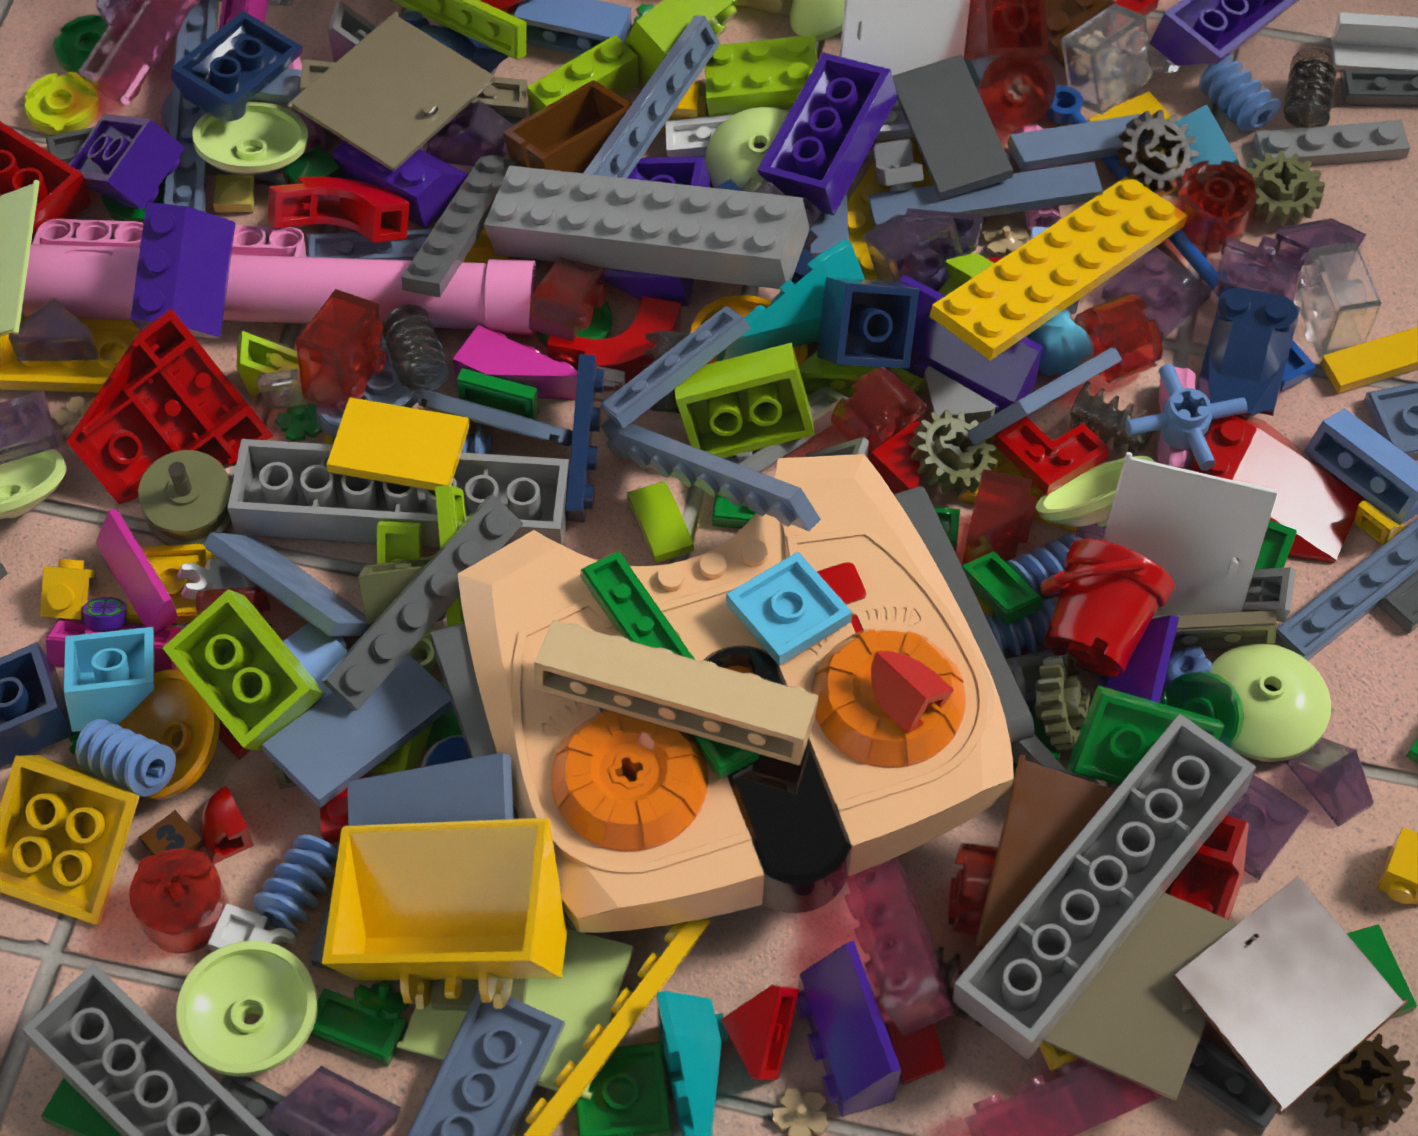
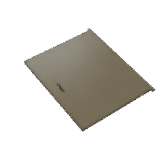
M397 12L390 15L287 104L289 109L293 107L393 172L495 81L494 75L398 17L399 14Z
M1163 893L1043 1042L1176 1101L1207 1019L1172 976L1235 927L1237 923Z

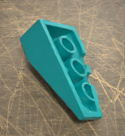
M845 238L816 256L807 264L810 270L807 275L796 284L788 280L779 288L780 293L773 299L769 307L765 308L763 305H758L744 318L751 329L719 353L717 361L792 343L793 347L819 341L826 277L865 280L851 242Z
M670 991L657 992V1027L660 1041L663 1042L664 1059L681 1136H712L721 1061V1042L728 1040L727 1030L721 1021L724 1015L723 1013L715 1014L711 998Z

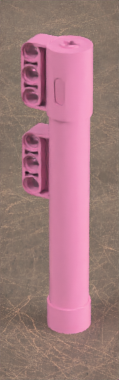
M52 219L41 224L37 229L30 248L22 314L25 317L130 320L144 223L135 221ZM235 225L223 321L475 329L480 325L490 331L496 330L506 335H533L537 309L535 261L497 259H490L488 263L462 262L441 297L402 290V275L412 261L306 257L304 234L295 227L273 228L272 226Z

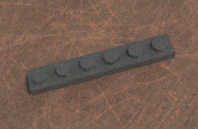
M481 155L402 275L403 291L441 297L482 232L485 220L509 166H517V161L503 159L497 155Z
M494 494L487 496L325 676L322 682L352 711L358 710L459 597L458 573L500 550L523 523Z

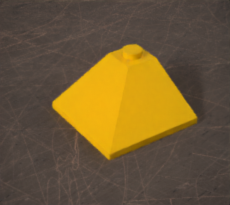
M39 755L15 756L0 804V892L95 925H100L140 796L83 770Z

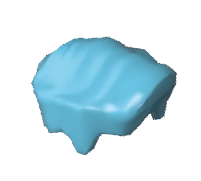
M1063 310L1026 336V338L1043 346L1038 372L1044 375L1052 376L1059 374L1062 376L1084 362L1091 360L1094 355V345L1091 338L1081 326L1075 324L1070 319V313L1067 310Z

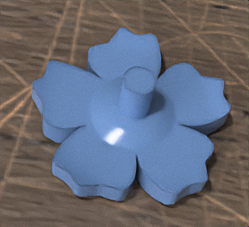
M1191 645L1184 652L1179 649L1171 653L1164 684L1169 686L1175 678L1185 673L1210 672L1212 663L1205 658L1203 649L1200 646Z

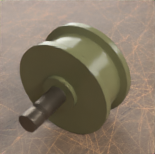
M193 450L172 452L156 460L142 476L138 490L139 503L151 532L164 544H203L210 533L225 534L232 524L228 512L231 493L230 480L224 467L212 456Z

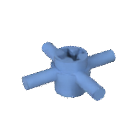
M1165 364L1158 370L1169 395L1163 412L1126 420L1127 433L1131 436L1161 430L1162 437L1167 444L1177 449L1191 448L1201 470H1209L1216 464L1204 437L1211 420L1247 413V402L1242 397L1210 404L1208 397L1201 391L1193 388H1183L1174 365Z

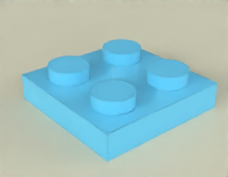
M799 552L789 556L726 594V605L779 666L852 621V611Z

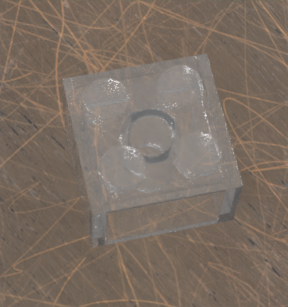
M1113 4L1061 39L1068 86L1080 92L1083 97L1082 107L1100 115L1154 79L1146 16Z
M1356 242L1311 248L1305 265L1301 267V278L1297 289L1293 291L1292 301L1300 307L1308 343H1313L1318 358H1322L1323 355L1367 342L1382 303Z

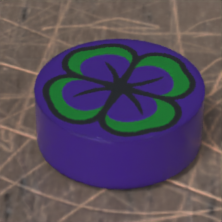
M96 598L88 601L83 606L84 624L92 630L112 631L120 628L127 621L126 604L118 598Z

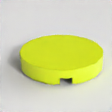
M67 72L68 75L58 76V73H52L35 81L26 91L24 106L28 121L32 126L47 135L82 130L89 126L97 117L100 102L95 85L87 77L75 72Z

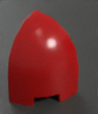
M892 651L875 652L871 665V685L876 700L885 713L906 733L924 724L920 718L933 703L941 708L953 693L954 689L922 662L905 654Z
M226 785L221 787L204 805L200 819L203 844L213 865L254 846L248 827L230 790Z

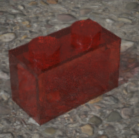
M560 257L531 295L529 329L573 342L582 328H588L595 309H601L605 302L607 286L603 285L604 269Z

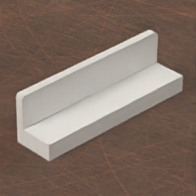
M1339 12L1332 34L1333 68L1340 71L1343 69L1418 70V17Z

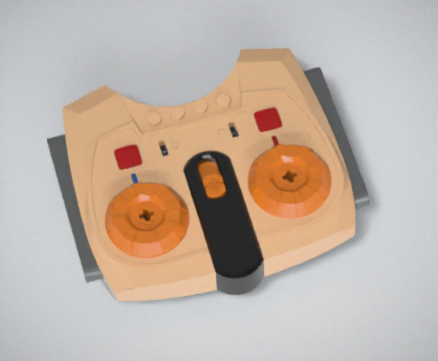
M865 454L778 458L774 478L800 487L821 519L810 531L792 524L787 527L767 514L760 516L756 513L733 537L704 554L665 565L630 566L695 660L709 661L718 667L743 674H755L767 681L785 686H797L809 693L819 695L815 720L800 765L759 754L758 760L719 780L705 760L697 743L686 732L534 689V662L553 619L564 623L580 624L586 629L606 635L620 636L581 579V569L598 560L579 554L533 530L458 573L464 622L430 632L435 655L470 759L497 753L511 755L513 819L549 818L565 923L571 930L579 933L658 927L725 915L762 904L771 909L786 913L813 911L834 899L845 885L848 876L875 867L945 834L1010 794L1014 779L1011 744L1034 736L1032 716L930 498L922 486L893 494ZM799 552L852 611V621L779 666L726 605V594L789 556ZM877 651H892L918 660L954 689L941 708L933 703L920 718L924 724L909 733L901 729L885 713L876 700L871 685V665Z

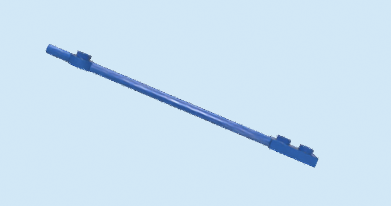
M1038 63L1032 64L1027 69V74L1046 95L1044 110L1049 119L1057 123H1070L1071 125L1088 122L1081 114L1083 97L1079 91L1069 86H1057ZM1118 156L1100 158L1119 181L1126 177L1129 169L1128 167L1118 166V163L1122 161ZM1181 229L1168 237L1218 298H1220L1222 292L1232 289ZM1294 340L1280 388L1281 392L1313 376L1316 365Z

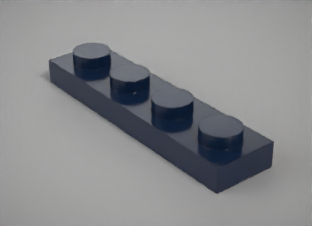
M579 354L566 503L568 520L572 522H585L586 509L593 510L595 485H588L589 470H597L598 446L591 445L592 433L600 432L601 408L595 407L596 393L603 394L604 369H598L596 355Z

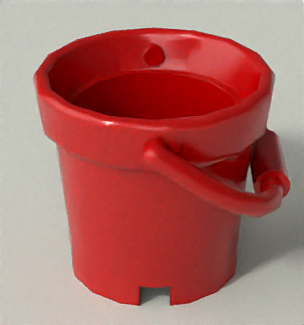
M1085 538L1075 540L1071 544L1065 559L1064 568L1066 572L1060 571L1041 583V592L1044 595L1059 596L1043 643L1056 656L1065 655L1068 652L1071 656L1078 659L1075 666L1097 675L1117 677L1119 672L1121 674L1124 673L1135 648L1155 612L1161 611L1167 604L1175 590V584L1171 575L1160 565L1129 548L1098 539Z

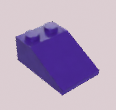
M103 114L68 165L83 174L88 189L126 207L143 210L146 207V202L152 203L159 193L158 186L165 176L173 173L180 163L179 156L185 147L151 119Z

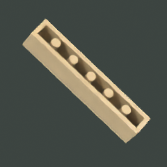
M554 619L550 624L534 662V689L796 765H800L815 720L819 695L809 693L797 686L781 685L764 680L755 674L739 673L718 667L709 661H697L676 655L664 648L648 647L631 642L622 636H610L586 629L580 624L564 623Z

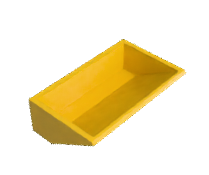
M549 818L344 826L342 828L322 959L323 965L356 981L400 980L403 1002L413 1003L415 999L416 1009H425L431 1002L434 980H445V997L447 999H458L461 996L463 979H478L482 1003H491L493 999L494 1009H503L511 995L513 979L562 978L567 929Z

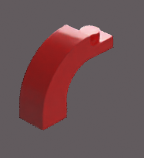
M298 177L297 184L269 186L268 224L273 228L330 224L353 229L361 233L372 243L407 239L409 202L386 188L367 182L336 177Z
M643 296L633 324L626 331L612 338L589 339L551 332L547 342L548 357L557 362H566L578 371L579 354L596 355L598 369H604V388L624 386L676 345L681 329V303Z

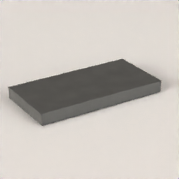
M961 54L892 75L898 103L940 200L1013 178L1011 164Z

